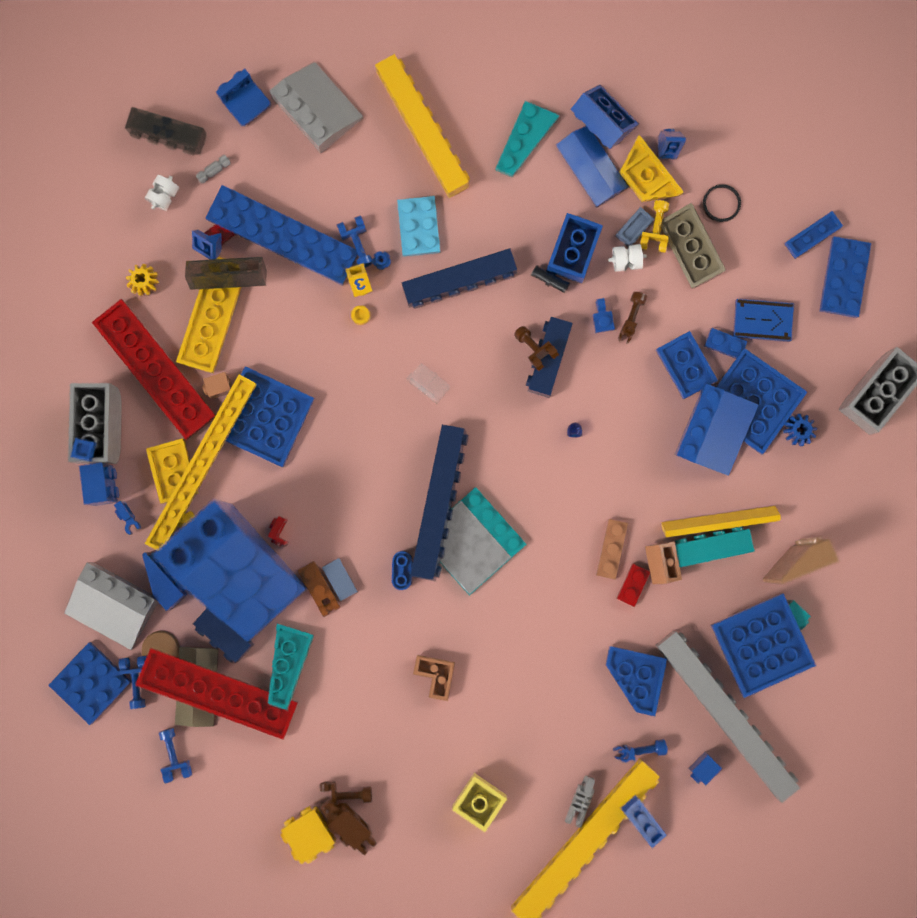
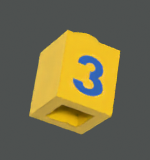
M363 263L345 269L354 297L364 296L372 292Z

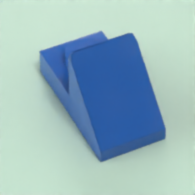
M200 230L192 231V249L212 262L216 261L222 251V234L208 236Z

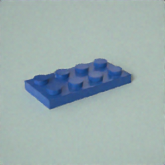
M835 236L832 238L819 311L853 318L859 317L871 243Z

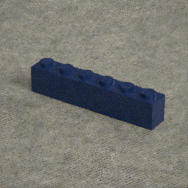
M511 248L401 283L409 308L413 307L416 309L424 306V303L429 301L435 303L448 295L449 297L457 296L460 294V291L467 290L469 292L478 289L479 285L485 284L489 286L495 284L498 279H511L515 277L514 274H517V267Z

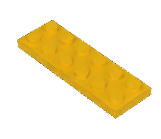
M218 257L213 262L211 260L208 261L176 360L177 363L214 374L248 269L247 265L222 257ZM228 275V282L225 283L223 287H220L217 284H215V282L224 281L218 276ZM229 281H237V284L232 286L229 284Z

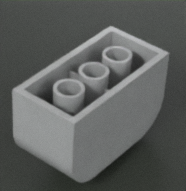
M898 347L887 351L855 386L839 407V411L869 435L878 433L917 386V362Z
M70 383L68 462L76 464H116L118 462L121 451L122 411L121 395L118 387L110 383ZM75 438L96 443L92 462L71 457Z

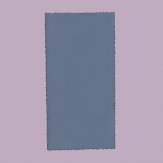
M640 207L615 236L629 247V245L635 243L655 218Z
M340 558L322 567L340 601L358 592Z

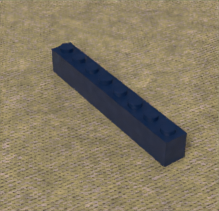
M443 424L441 426L410 575L414 578L436 582V578L440 577L442 569L439 566L440 558L443 559L445 555L444 539L447 540L449 536L447 524L448 520L451 521L453 516L451 505L452 502L456 501L457 497L455 485L460 481L461 472H459V466L463 464L465 453H462L463 447L467 446L469 437L464 428Z

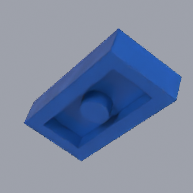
M711 328L704 347L736 359L743 348L746 347L748 341Z

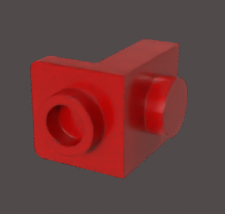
M282 516L272 520L269 526L271 531L268 534V537L272 538L271 542L279 547L282 544L287 546L289 543L279 537L288 521Z

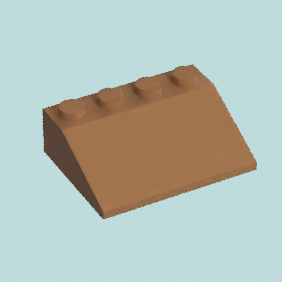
M822 536L818 538L805 537L795 541L796 545L791 546L764 576L763 581L766 583L783 584L839 562L830 538L823 539Z

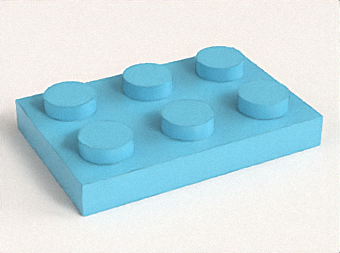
M435 196L397 200L403 257L440 253Z

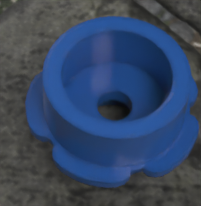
M376 252L372 259L373 265L379 270H384L391 264L390 255L387 252Z

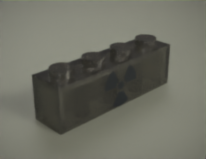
M131 107L125 125L129 135L135 139H141L142 137L155 145L162 143L172 150H176V148L182 149L184 153L194 155V153L201 155L207 136L206 131L202 127L135 107Z
M263 257L186 261L185 279L190 290L266 286L267 269Z

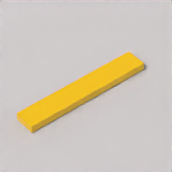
M776 506L666 521L661 522L665 537H673L781 521V514Z

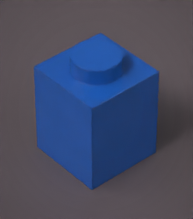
M706 752L688 768L692 772L690 776L698 784L702 782L704 785H707L722 770Z

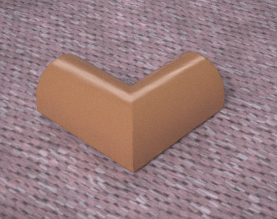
M417 655L413 675L432 678L429 698L448 701L455 662Z

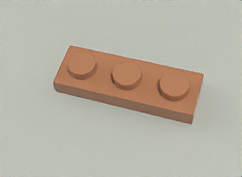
M608 519L596 573L597 576L616 580L628 523Z

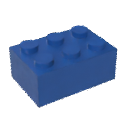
M567 213L547 271L582 283L603 225Z

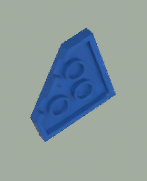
M609 646L605 665L635 712L656 716L667 659Z

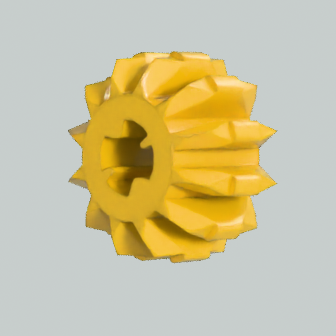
M142 264L141 267L135 265L134 271L129 269L131 276H126V279L129 281L126 285L128 288H131L133 294L138 292L139 296H143L144 292L150 295V289L156 291L153 285L159 284V281L155 279L158 277V274L153 272V267L147 268L146 264Z

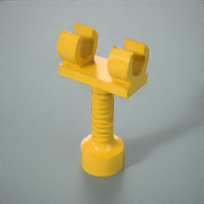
M663 200L654 201L653 210L656 211L653 231L652 233L642 232L640 242L642 249L647 250L649 240L660 241L659 252L666 253L668 236L660 235L663 214L668 212L669 209L668 202Z

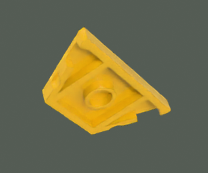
M639 135L619 172L641 202L681 196L683 190Z

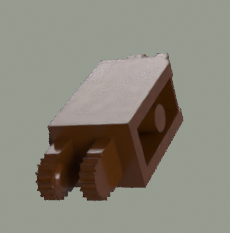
M328 799L320 806L328 822L327 828L331 833H337L346 847L350 845L354 850L357 849L361 854L365 855L368 853L366 847L362 845L365 840L373 847L377 844L371 836L372 832L369 825L347 803L337 805Z

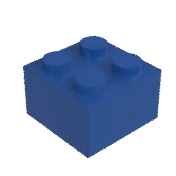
M95 463L79 466L84 505L99 506L118 502L119 489L115 485L117 472L113 465Z

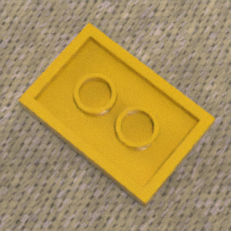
M183 438L146 448L160 504L168 502L190 463L185 439Z

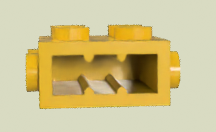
M317 805L313 808L308 806L300 812L301 815L294 818L292 816L283 822L281 838L285 844H289L292 849V857L295 861H299L300 864L307 862V864L311 863L317 858V854L322 851L327 853L334 848L333 844L337 840L335 835L327 828L328 824Z

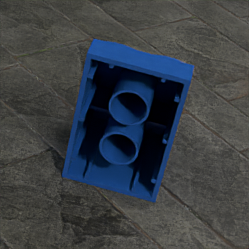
M213 500L153 554L177 583L190 592L246 642L251 641L307 590L305 584L234 505L223 501Z

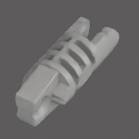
M585 775L582 783L578 784L565 818L566 823L570 824L575 812L578 811L575 824L577 827H582L595 791L593 789L595 779Z

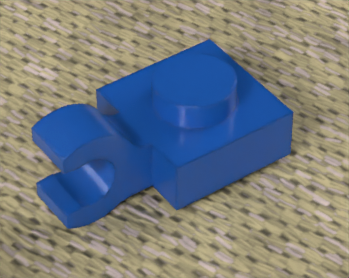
M604 298L597 299L595 301L597 313L592 315L595 334L614 331L612 311L606 312Z
M119 501L114 504L117 509L115 510L117 517L120 520L126 521L125 531L127 534H133L130 529L132 525H135L137 529H141L140 523L135 520L134 514L125 501Z

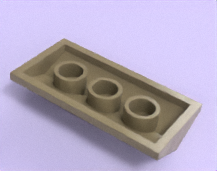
M692 203L662 219L661 228L664 234L668 236V242L692 289L726 271Z
M179 647V658L217 672V649ZM176 701L175 725L188 727L214 726V714Z

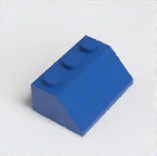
M601 85L584 92L570 109L575 117L581 120L588 130L595 134L601 140V143L609 149L618 145L639 125Z

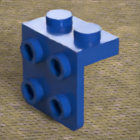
M246 69L236 72L230 81L222 83L216 91L220 101L241 126L249 124L271 105L268 98L253 82Z

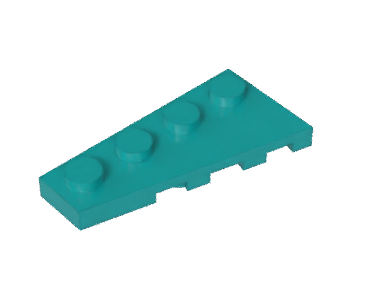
M525 101L495 170L513 178L527 160V157L538 146L541 139L559 119L560 115Z
M277 624L268 704L288 710L314 635Z

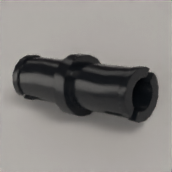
M538 265L535 266L531 274L532 277L545 282L546 286H552L563 293L566 292L570 285V282L557 277L556 273H550Z

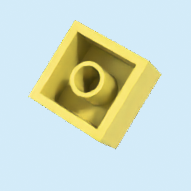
M473 773L453 803L452 810L483 832H486L507 800V795L476 773Z

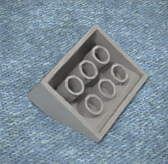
M315 62L284 78L270 90L273 100L320 153L324 152L363 119L361 113Z
M87 562L77 579L64 614L132 650L158 601L151 593L94 562Z

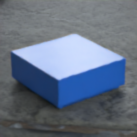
M75 438L71 457L92 462L96 443Z

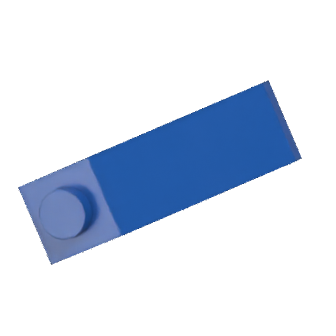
M664 129L658 136V159H677L686 142V137L680 131H675L674 129Z

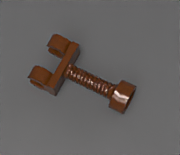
M632 293L630 301L633 303L628 320L625 321L618 336L619 342L622 336L626 335L628 337L626 344H628L634 335L638 324L635 323L639 308L641 305H645L647 299L644 293Z
M521 326L515 331V338L520 343L525 342L534 351L528 359L538 371L544 368L540 360L547 354L553 359L559 356L556 348L549 341L540 347L530 337L531 332L526 326Z
M322 782L320 784V792L331 791L332 802L337 804L338 799H362L363 803L372 802L371 786L363 787L361 791L338 793L336 782Z

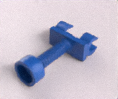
M360 215L354 218L357 228L346 231L343 222L337 224L342 240L352 238L359 256L356 262L358 265L363 263L366 268L371 266L373 261L370 255H366L359 238V234L367 232Z
M147 656L138 657V668L130 669L129 658L119 659V674L130 673L132 675L133 699L129 701L130 709L146 707L145 699L141 698L140 687L136 686V682Z
M174 728L158 732L160 740L166 742L171 765L160 769L164 783L173 781L171 770L181 768L183 778L191 777L192 769L189 760L179 763L176 758L172 741L173 737L176 736Z
M664 739L656 740L652 746L633 748L623 745V747L615 746L612 749L613 751L619 750L618 753H622L620 756H613L622 762L635 761V756L657 753L658 756L668 753L667 744Z

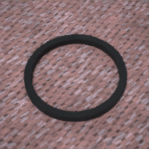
M725 184L715 185L706 192L703 198V208L707 216L712 220L727 222L739 213L741 198L733 187ZM727 188L735 194L738 200V207L731 217L720 219L710 214L706 206V199L712 190Z

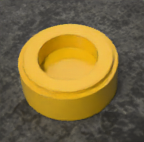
M359 305L353 308L351 318L355 324L365 325L370 320V312L365 306Z

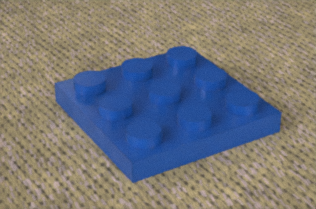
M88 642L48 686L86 723L92 725L132 681L125 674H119L120 670L91 642Z

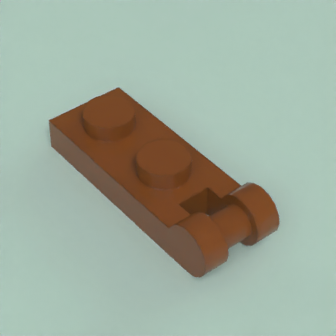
M315 561L297 570L323 617L329 615L330 611L341 608ZM326 598H329L330 603L324 605L322 601Z

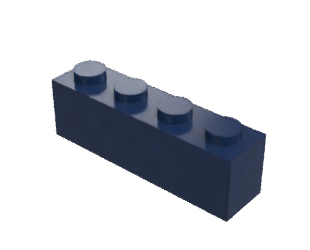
M550 317L549 321H545L542 332H545L544 340H539L538 345L541 347L549 341L556 348L559 356L553 359L547 354L540 360L544 366L540 371L533 365L531 366V368H534L533 376H528L525 385L529 387L528 392L550 398L573 323L555 317Z

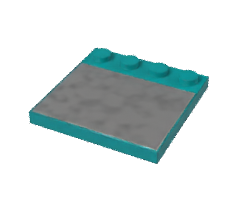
M476 487L451 508L453 509L452 520H448L447 524L449 536L447 540L444 539L443 544L445 555L443 559L440 558V563L469 596L527 545Z

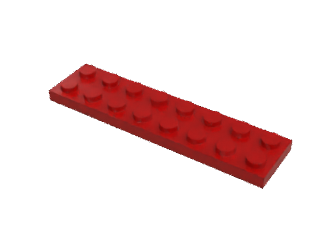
M120 299L92 321V324L185 440H188L215 418L214 412L124 300Z
M150 648L136 682L138 687L284 740L298 702L291 700L288 710L269 705V691L154 648Z

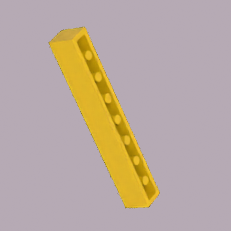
M393 54L375 64L378 76L447 196L451 198L469 188V175L465 170H461L459 166L461 162L456 154L453 155L450 151L452 148L447 138L444 139L442 137V129L439 123H434L431 118L433 117L432 111L429 106L425 107L423 104L424 98L419 90H415L413 86L415 83L411 75L405 73L404 69L406 67L402 59H397L396 55Z

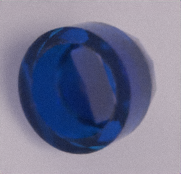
M571 423L567 428V436L573 438L582 437L583 430L579 423Z

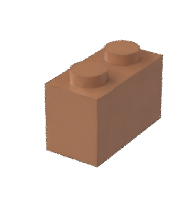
M674 541L645 546L652 584H667L682 580Z

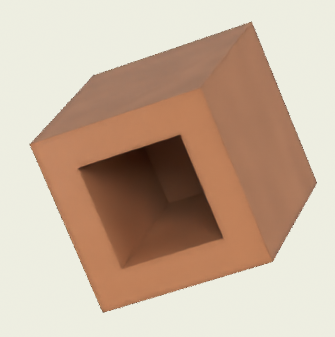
M226 372L203 379L204 385H202L204 394L208 395L211 399L227 395L232 387L229 375Z

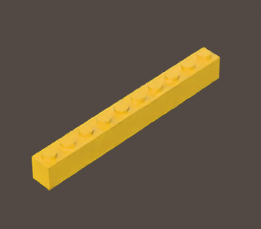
M639 758L583 822L582 827L575 831L511 905V911L518 918H541V913L546 908L550 909L555 903L554 898L559 893L563 894L568 888L567 883L572 878L576 879L581 873L580 868L585 863L589 864L592 861L594 852L598 848L602 849L605 846L607 837L618 831L620 822L623 819H628L620 808L635 795L643 802L646 798V792L649 789L653 790L659 783L658 779L660 776Z

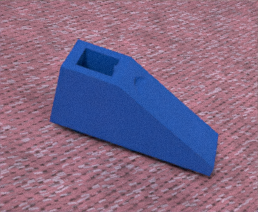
M145 552L142 554L153 597L166 611L172 610L188 595L185 592L186 589L177 583L153 556L154 553Z

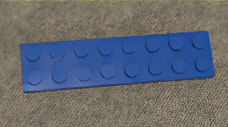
M221 185L205 217L207 221L342 286L347 278L345 269L353 266L358 255L356 249L224 185Z

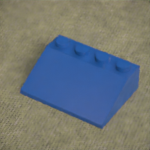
M704 383L675 455L729 476L758 404Z

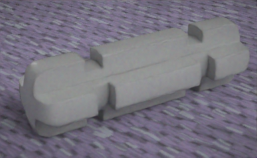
M222 155L218 158L219 161L215 160L204 168L205 171L202 172L201 170L197 173L196 177L201 183H205L208 177L212 178L223 170L222 167L226 168L230 165L231 162L226 155Z

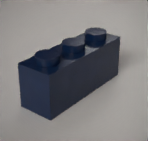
M208 608L193 623L196 627L195 631L199 635H205L209 638L211 646L217 650L220 648L224 652L223 656L231 663L233 661L235 663L239 662L254 645L252 641L246 642Z

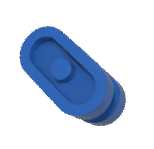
M405 551L397 552L392 559V585L397 590H405L412 583V576L410 575L413 559Z

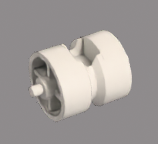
M157 175L153 182L154 188H150L144 197L152 204L151 209L155 210L156 207L167 211L172 202L170 198L175 197L179 190V186L173 183L172 176L165 178Z
M640 244L629 245L628 249L624 246L613 247L612 258H608V261L613 263L615 272L626 271L627 267L631 270L643 268V258H647V255L642 253Z

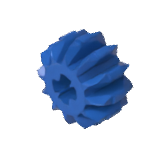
M797 414L796 418L791 416L789 417L790 422L784 424L788 429L783 430V433H789L786 440L793 439L792 445L798 443L802 447L805 443H811L810 438L816 437L812 431H816L817 427L811 426L815 421L811 420L808 422V415H805L803 418L801 414ZM797 428H803V432H797Z

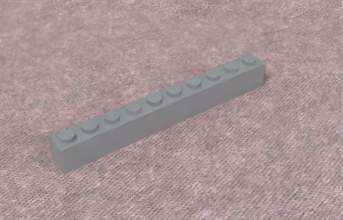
M672 631L656 644L657 648L777 800L783 803L800 789L797 785L799 780L792 772L788 773L784 768L786 764L779 756H774L772 753L774 749L767 740L763 742L759 737L761 732L755 725L751 726L748 723L749 717L742 709L739 711L736 708L735 704L737 702L730 694H725L722 690L724 686L719 679L716 678L714 680L710 675L712 670L706 663L702 664L698 660L700 655L693 647L690 649L687 646L686 642L688 640L681 632Z

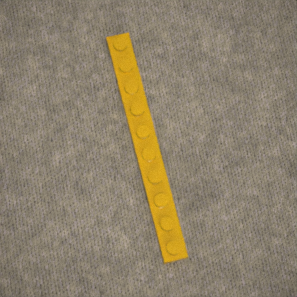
M240 374L238 375L144 544L158 550L172 538L257 385L255 382Z

